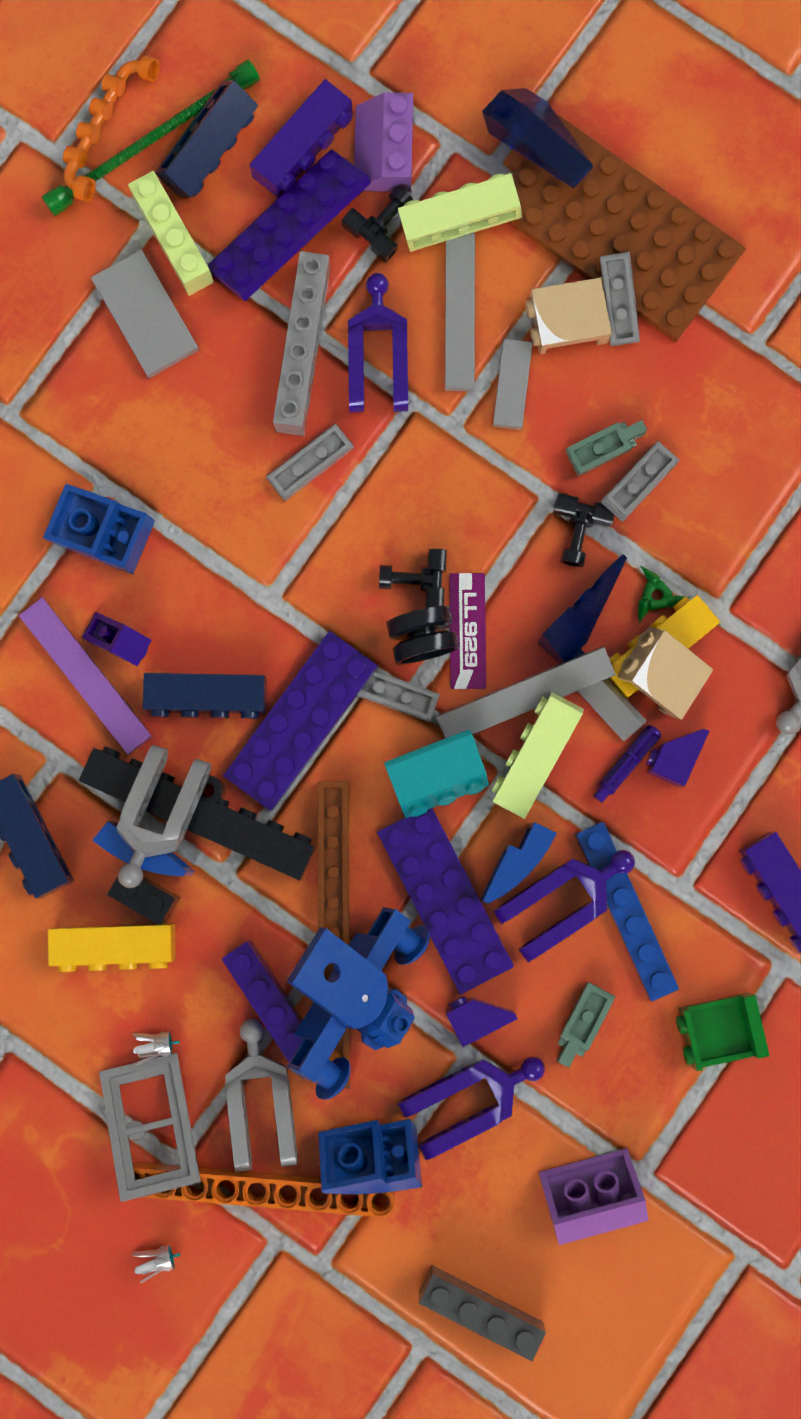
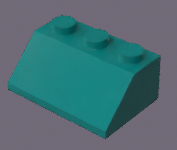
M470 729L384 762L405 818L421 816L428 809L438 805H449L456 798L466 794H477L484 787L489 786L487 774Z

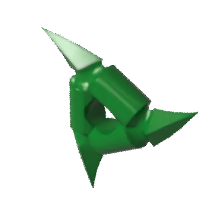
M642 566L641 568L648 583L645 585L641 601H639L638 605L639 624L649 609L672 608L686 597L673 596V592L663 580H660V576ZM655 590L659 591L662 599L654 600L652 592Z

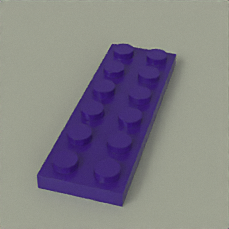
M331 149L207 265L211 274L245 302L371 184L368 175Z
M329 631L223 776L273 812L357 697L358 693L376 671L378 665Z
M432 808L428 809L421 816L403 818L377 832L425 927L429 930L430 937L460 995L514 967Z

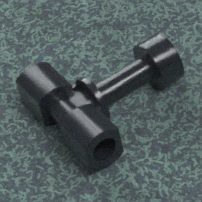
M396 186L389 194L391 202L377 218L370 216L366 219L357 210L352 208L342 219V227L357 239L362 236L371 244V251L384 262H388L398 246L386 235L388 230L385 226L398 212V208L413 200L412 196L400 186Z
M558 493L553 513L570 517L569 522L575 525L570 548L563 549L560 562L573 567H583L586 554L581 552L586 527H593V523L610 527L613 523L614 514L602 503L595 502L592 506L578 502V497Z
M429 549L428 568L422 567V573L392 572V566L380 565L379 589H391V583L421 585V591H426V608L444 606L445 588H442V573L446 571L447 550Z

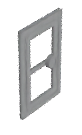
M177 1053L167 1057L153 1058L139 1065L133 1063L99 1072L120 1202L201 1182ZM164 1074L172 1118L144 1125L139 1121H133L126 1126L120 1085ZM173 1124L181 1169L135 1180L129 1138L133 1141H138L144 1137L145 1131Z

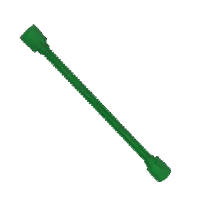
M247 59L230 72L229 77L225 81L234 80L244 90L260 81V77L254 65ZM217 88L193 104H190L181 112H178V115L175 114V117L172 116V119L169 118V121L166 120V123L163 122V125L160 124V127L157 126V129L154 128L150 133L148 132L147 135L145 134L144 137L142 136L141 139L139 138L138 141L133 142L132 145L117 153V156L111 157V160L108 159L93 169L92 172L87 173L86 177L92 178L97 182V179L100 180V177L103 178V175L106 176V173L109 174V171L112 172V169L115 170L124 164L125 161L127 162L128 159L130 160L131 157L133 158L134 155L136 156L137 153L139 154L140 151L142 152L143 149L145 150L146 147L148 148L149 145L161 139V137H164L177 127H180V125H183V123H186V121H189V119H192V117H195ZM60 185L41 196L54 216L66 210L69 205L74 203L73 199L75 198L73 190L68 188L67 185L64 187Z

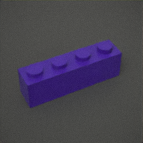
M324 79L249 164L252 177L277 198L284 192H287L296 183L299 174L303 170L307 171L311 168L315 161V156L321 149L326 150L331 145L336 132L340 128L344 129L350 123L353 117L352 100Z
M769 832L739 850L743 857L740 859V862L749 875L754 874L759 882L756 885L757 890L764 900L771 901L776 909L772 911L774 917L782 927L786 925L792 935L789 937L792 946L798 953H801V870L777 832Z
M249 940L223 957L222 961L288 1062H290L303 1040L294 1035L303 1019L253 942Z

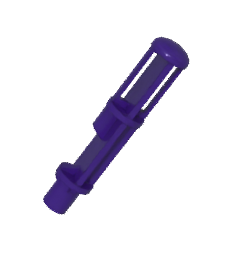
M648 725L604 779L600 781L599 789L593 794L594 798L603 803L608 795L616 792L618 787L661 738V733L656 727Z

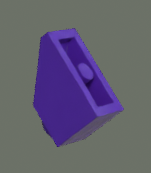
M95 612L82 636L86 641L137 667L147 654L148 646L152 641L130 627Z
M701 729L659 745L658 749L653 748L646 761V764L650 765L647 773L679 788L684 787L709 731Z
M465 996L448 1004L450 1009L445 1011L462 1047L518 1019L513 1010L473 997L466 1000Z

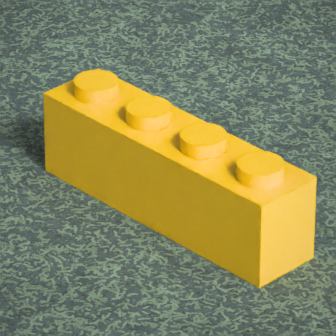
M697 594L691 600L687 596L673 606L676 612L667 619L665 615H662L650 627L665 630L686 648H690L717 626L720 621ZM641 633L627 644L630 650L621 656L617 652L609 658L616 675L608 679L626 699L638 689L631 683L622 681L617 675L621 670L623 661L631 655L638 644L637 641Z
M175 924L48 929V966H58V972L76 971L77 965H88V971L107 970V964H119V970L137 969V963H149L150 969L168 968V962L176 960Z

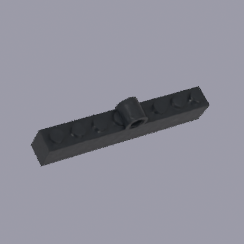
M106 746L103 747L102 751L93 748L78 781L126 802L143 763L131 758L129 763L119 759L120 752ZM162 772L146 812L168 821L182 788L173 783L175 777ZM209 775L206 785L212 784L214 786V794L206 798L202 792L187 830L297 880H302L316 849L315 846L310 845L312 839L298 832H295L294 837L283 832L285 826L269 819L266 824L255 820L256 813L241 807L239 812L228 808L230 802L224 799L225 786L223 782Z

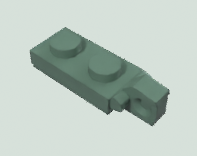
M642 420L627 427L625 422L620 424L617 422L566 448L565 453L579 477L631 451L637 445L635 440L644 436L647 428Z
M586 982L559 1035L560 1038L557 1044L563 1047L556 1060L558 1063L569 1068L576 1054L583 1057L585 1051L589 1050L616 996Z

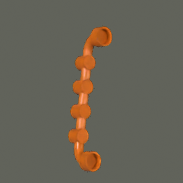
M145 55L141 60H132L123 64L115 76L110 74L104 76L102 90L106 93L103 99L93 98L91 100L89 113L93 117L90 123L80 122L78 124L76 137L80 141L77 147L67 146L63 152V161L67 163L64 171V181L68 188L73 190V195L76 199L89 202L94 197L96 190L95 180L83 175L78 176L76 179V173L79 168L85 166L87 152L91 145L98 142L100 128L104 121L111 118L115 100L118 96L121 97L124 94L127 78L132 73L138 72L140 79L154 82L160 71L158 59Z

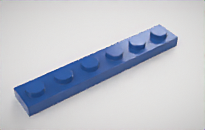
M604 822L575 834L589 866L601 870L611 863V858L617 850ZM615 874L606 880L607 907L649 1000L652 1002L679 990V987L628 875Z

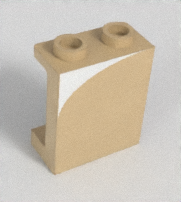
M601 277L531 289L530 298L525 301L528 319L533 318L534 328L531 329V340L533 346H538L539 354H546V350L549 348L596 340L597 345L609 343L612 332Z
M648 627L639 636L638 644L631 655L623 661L617 677L622 681L631 683L659 705L658 709L665 715L682 720L714 669L665 630Z

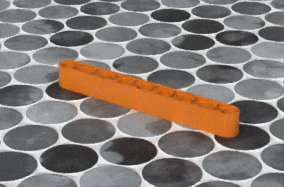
M133 1163L134 1172L138 1173L141 1178L181 1169L180 1165ZM198 1167L200 1179L204 1184V1189L201 1191H195L188 1185L142 1197L371 1217L387 1216L391 1213L395 1204L394 1192L384 1193L390 1199L385 1206H377L373 1202L372 1198L377 1193L357 1194L359 1199L352 1204L343 1201L342 1194H328L325 1200L317 1201L312 1197L311 1191L315 1188H321V1177L252 1171L236 1173L235 1170ZM223 1180H229L234 1184L235 1191L229 1194L224 1193L220 1189L219 1183ZM257 1182L264 1185L266 1193L262 1196H256L251 1192L250 1185ZM285 1185L293 1186L297 1195L291 1199L285 1198L281 1194V1187Z

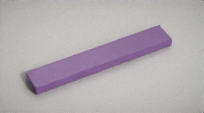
M43 597L19 615L128 755L153 737Z

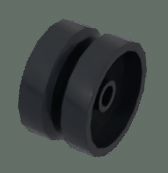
M435 606L412 611L386 622L389 638L398 641L404 640L393 647L396 665L411 664L437 658L460 648L456 632L441 631L453 623L449 606Z

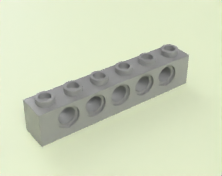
M300 251L273 419L275 431L279 433L305 436L331 271L329 255Z

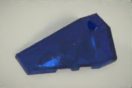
M527 88L501 90L483 109L482 113L491 135L573 189L593 168L592 162L549 103Z
M624 554L595 581L591 588H588L573 604V607L570 606L542 634L537 642L559 664L585 654L581 648L587 643L626 562L627 557Z

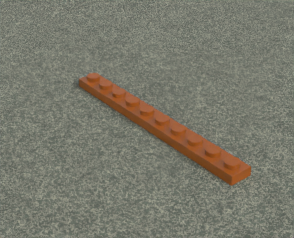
M348 781L318 782V930L320 927L327 928L347 945H349ZM331 963L324 969L326 980L334 970ZM347 1027L329 1057L330 1061L339 1057H345L350 1063V1028ZM350 1077L343 1089H350Z

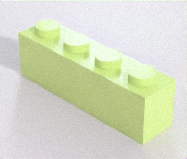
M154 170L129 183V189L137 206L188 296L214 283L210 269Z
M512 173L507 175L496 174L487 181L478 184L467 183L458 190L452 192L441 191L434 194L432 198L422 201L412 200L405 203L403 207L398 208L410 252L522 218L521 205Z
M551 692L548 699L542 696L534 711L539 716L534 725L530 723L526 725L520 737L524 741L519 751L513 749L505 764L510 769L505 777L499 775L491 790L496 793L492 802L523 819L526 818L583 715V708Z

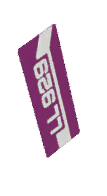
M451 573L450 611L453 623L450 625V631L456 632L460 646L458 650L450 653L451 689H485V574Z

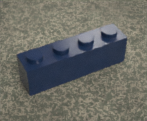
M234 80L222 81L157 168L155 174L179 197H194L203 188L204 183L202 181L208 173H213L220 165L221 161L219 158L222 154L235 145L238 139L236 135L239 131L252 122L254 118L253 112L259 105Z
M144 673L143 710L151 712V717L166 718L169 717V712H181L182 718H199V713H211V718L226 719L229 718V713L241 714L242 719H259V714H266L267 678L265 675Z
M13 773L0 780V839L3 842L7 841L11 849L9 858L16 869H21L25 877L22 883L30 896L34 895L35 899L43 898L74 882L22 776Z

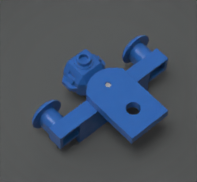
M383 907L368 934L356 932L349 945L327 928L320 927L287 980L289 984L313 1001L312 1006L294 1034L303 1040L287 1067L301 1078L314 1082L316 1084V1095L322 1100L331 1099L338 1095L349 1080L351 1066L348 1059L339 1057L333 1061L329 1060L347 1027L357 1029L361 1033V1041L372 1050H378L382 1047L390 1048L400 1044L414 1021L415 1016L412 1009L407 1005V997L397 989L388 990L386 974L381 970L393 950L396 951L395 960L400 965H408L418 960L429 944L430 934L429 930L423 925L413 929L408 927L411 921L397 909ZM331 963L334 970L326 980L324 969Z

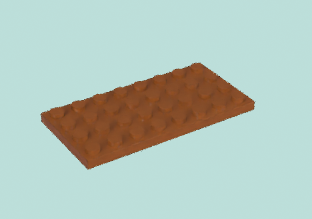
M560 115L556 117L512 174L521 205L522 218L508 223L586 279L601 277L602 286L600 256L630 252L637 315L674 342H677L746 250L740 243Z

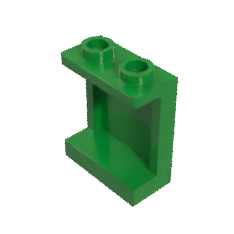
M744 993L678 1008L680 1016H676V1024L680 1035H685L687 1046L683 1047V1055L686 1064H691L695 1071H702L703 1067L749 1057L759 1059L770 1056L756 995Z

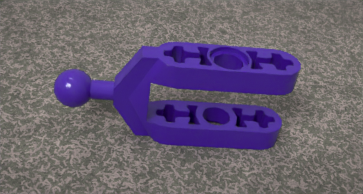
M380 273L371 274L366 280V289L372 295V306L348 320L349 412H364L363 331L392 330L394 412H408L407 319L383 305V295L388 290L389 283L387 278Z
M619 850L613 854L611 863L601 870L572 858L503 903L493 912L501 924H503L573 877L577 876L592 900L520 947L519 951L525 960L530 962L607 911L606 880L617 873L627 874L631 872L635 866L634 856L629 851Z
M529 1057L523 1061L520 1069L508 1075L485 1059H481L403 1098L397 1104L406 1118L486 1078L498 1103L419 1143L418 1146L424 1159L428 1160L511 1117L514 1085L526 1079L528 1081L541 1079L545 1073V1066L541 1059Z

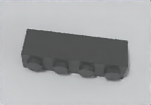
M433 1265L419 1292V1304L530 1361H533L546 1334L543 1321Z

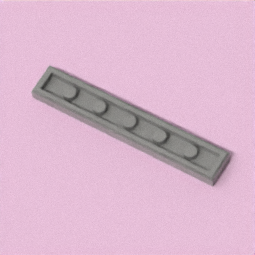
M475 232L446 241L445 391H474Z
M604 646L439 714L436 718L445 738L468 729L471 730L473 735L535 709L542 696L548 699L551 692L564 697L616 674Z

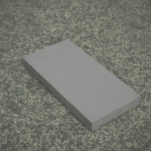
M142 249L91 277L148 378L200 351Z

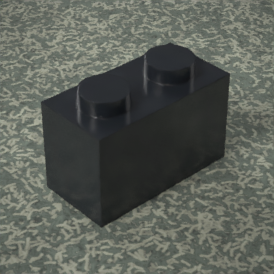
M117 876L107 893L108 896L158 925H163L167 922L180 899L179 896L144 876L141 883L134 888H126L121 885Z

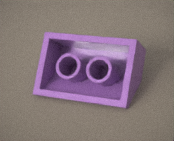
M384 92L356 105L354 166L367 174L371 182L363 191L392 192L396 186H400L407 192H411L413 93Z
M627 1148L539 1172L559 1245L649 1221L646 1201Z

